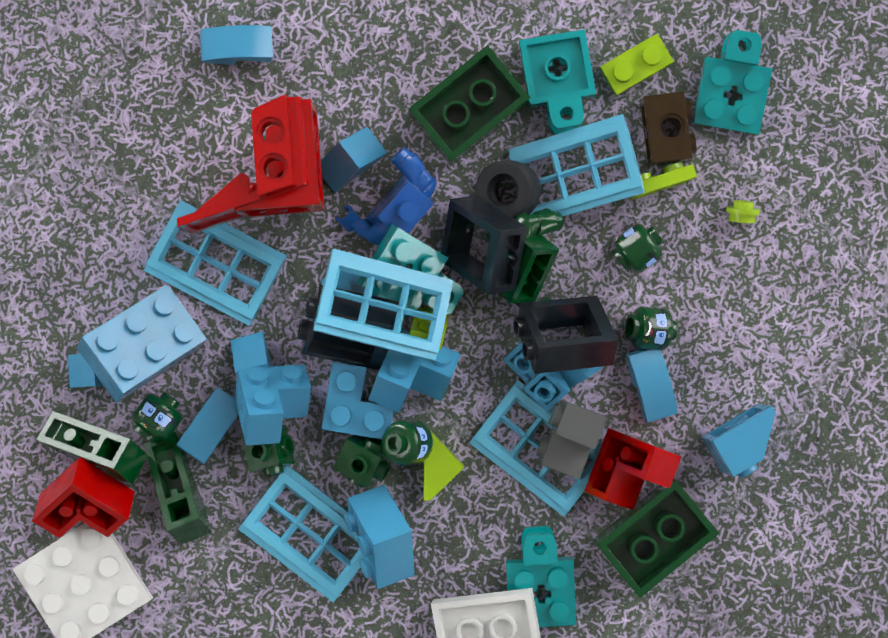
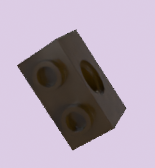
M684 91L644 96L640 101L648 167L690 161L693 158L692 153H696L697 146L695 134L689 133L688 120H692V106L690 100H685ZM663 122H671L676 126L677 134L675 137H667L663 134L661 130Z

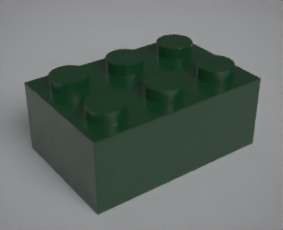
M487 45L408 110L409 116L448 164L453 166L527 106L530 96Z
M673 478L670 489L660 485L640 500L633 510L629 509L596 536L593 541L638 597L641 598L715 538L719 532L677 480Z

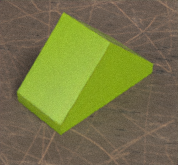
M430 431L433 438L432 451L429 457L424 460V501H431L465 467L432 431Z

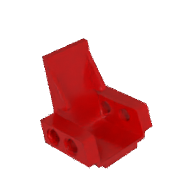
M285 94L254 108L251 112L256 183H250L249 177L244 173H240L194 213L177 218V227L194 234L242 217L325 211L318 117L312 100L302 99L301 97H287ZM267 128L265 141L263 138L264 130ZM267 166H268V174H269V177L267 176V173H266V168H267Z

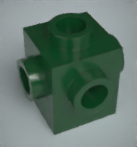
M282 425L280 443L246 446L243 433H241L245 449L243 456L250 473H263L264 477H272L284 473L283 467L295 464L293 457L294 444L288 435L286 425Z
M353 435L346 439L333 469L348 476L347 480L358 487H370L378 481L382 482L386 478L391 464L388 463V459L383 452L382 441L377 438Z

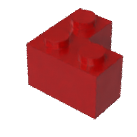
M608 428L584 491L607 502L633 510L645 480L670 489L682 457Z
M79 457L40 493L32 522L58 538H61L79 521L109 537L129 519L135 491Z

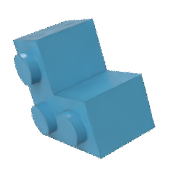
M403 329L400 331V333L410 334V332ZM442 346V350L438 351L436 361H431L389 350L378 372L368 400L400 413L410 389L442 401L461 354Z
M333 362L321 429L383 439L386 428L393 423L395 411L372 401L363 400L368 372L367 367Z
M305 364L237 369L235 402L246 446L280 443L283 419L307 417L311 384Z
M385 485L348 497V513L344 514L345 522L351 533L356 532L358 536V545L363 554V558L359 562L365 578L371 577L378 590L414 576L412 530Z

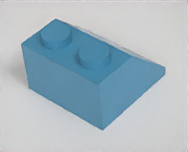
M756 404L701 437L721 472L732 477L738 475L739 478H743L757 470L756 464L764 459L776 413L773 406Z

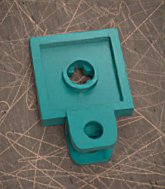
M585 29L519 40L527 94L530 96L529 107L546 105L548 124L554 135L581 127L584 117L582 99L596 96ZM553 61H559L560 66H566L567 68L560 77H556L554 73L548 71V68L552 67ZM567 114L571 119L564 120L560 115Z
M742 30L730 32L724 39L720 59L705 57L692 123L756 135L760 134L773 69L757 66L762 48L760 34ZM739 41L745 43L746 48L744 52L738 47ZM732 86L736 87L737 93L741 94V99L735 101L734 106L728 105V99L723 97L724 91H730Z
M393 224L371 258L403 267L409 263V269L450 279L440 273L448 257ZM360 276L357 284L365 288L367 278ZM375 280L372 293L381 298L399 302L402 287ZM455 281L452 283L453 287L447 314L453 312L464 294L462 287ZM410 289L406 308L418 310L422 302L434 308L436 296Z
M550 526L525 527L521 535L522 559L506 560L507 591L532 588L533 592L538 589V585H544L545 590L550 591V594L545 596L544 600H538L534 596L539 627L576 625L573 556L557 557V544ZM537 542H543V543H542L541 545H539V546L534 545V544L537 543Z

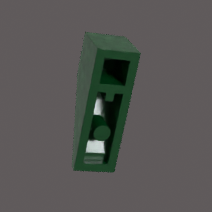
M52 411L36 439L39 443L74 460L81 457L111 477L133 485L149 456L129 438Z
M173 432L166 441L147 442L144 446L146 453L149 455L148 461L167 532L182 545L210 534L212 530L204 502L184 451L176 446L179 439L176 432Z

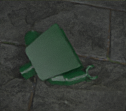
M545 208L533 212L531 215L521 213L515 218V220L527 226V233L516 289L498 293L500 297L509 303L519 307L520 303L536 302L560 250L541 236L561 230L563 216L558 211ZM487 232V234H486V239H487L488 241H489V239H490V233H489V232ZM540 297L537 301H546L551 299L548 297Z

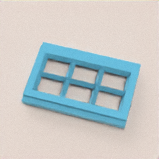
M624 114L508 149L510 160L525 164L548 156L551 157L555 174L539 178L540 185L557 180L562 198L539 204L533 212L548 208L552 211L560 212L564 217L645 193ZM617 136L621 154L595 161L591 143ZM584 146L588 164L562 171L557 154ZM623 160L628 178L602 186L597 168ZM590 170L595 188L568 195L564 178Z
M181 200L143 271L251 326L287 255L226 223L203 230L202 232L207 234L199 250L175 238L180 229L177 227V218L198 210ZM213 238L238 250L230 266L205 254ZM171 244L195 256L187 272L163 260ZM244 254L268 266L260 282L236 270ZM201 260L226 272L218 289L194 277ZM232 276L256 288L248 304L224 292Z
M333 248L327 266L313 331L436 361L453 280ZM340 271L367 278L364 296L336 289ZM375 280L402 287L399 305L371 298ZM410 289L436 296L433 314L406 308ZM334 296L362 303L358 322L330 315ZM369 305L397 312L393 331L365 324ZM404 314L431 321L427 339L400 333Z
M517 380L476 432L469 444L564 517L583 494L602 445L598 442L595 449L591 448L588 458L592 461L581 474L580 480L576 479V482L566 495L545 479V476L551 470L550 468L544 466L537 473L517 457L527 442L538 449L539 442L532 436L542 423L552 429V425L548 424V420L553 409L552 407L546 412L523 390L525 385ZM515 402L537 417L527 432L505 416ZM500 421L522 437L511 452L490 436Z
M290 466L285 467L284 473L278 476L239 527L242 533L333 603L361 568L359 560L363 558V554L360 549L350 560L330 545V542L340 529L358 542L356 532L351 533L345 522L344 514L348 513V511ZM285 487L307 503L296 518L275 502ZM270 507L292 523L281 538L259 522ZM312 508L334 524L324 539L302 523ZM297 528L319 544L309 559L286 543ZM325 549L346 565L336 580L314 564Z

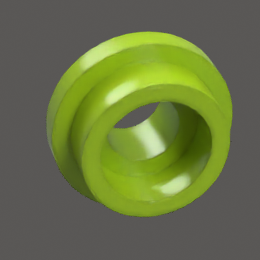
M734 200L733 206H726V212L729 213L728 220L732 222L755 223L756 215H760V209L754 208L753 201Z

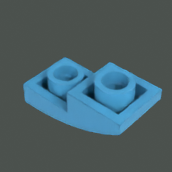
M235 25L200 30L201 63L235 65L237 60L270 62L273 58L271 26Z
M522 341L503 359L526 382L523 390L546 412L570 391L569 386L559 371L534 373L530 361L524 359Z
M637 350L626 354L631 383L637 388L642 419L649 423L677 414L676 400L661 350Z
M217 387L176 446L204 465L239 416L235 398Z

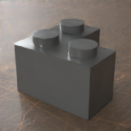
M562 400L560 406L554 405L548 420V424L552 425L551 432L548 438L542 437L536 455L541 457L539 464L580 480L591 448H596L607 416Z

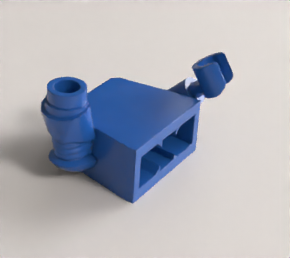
M404 146L390 161L403 175L366 218L361 219L350 205L343 206L348 212L344 218L335 216V219L346 231H354L374 245H380L392 224L409 233L434 204L431 196L437 184L436 176L432 177L429 175L418 155L409 151Z

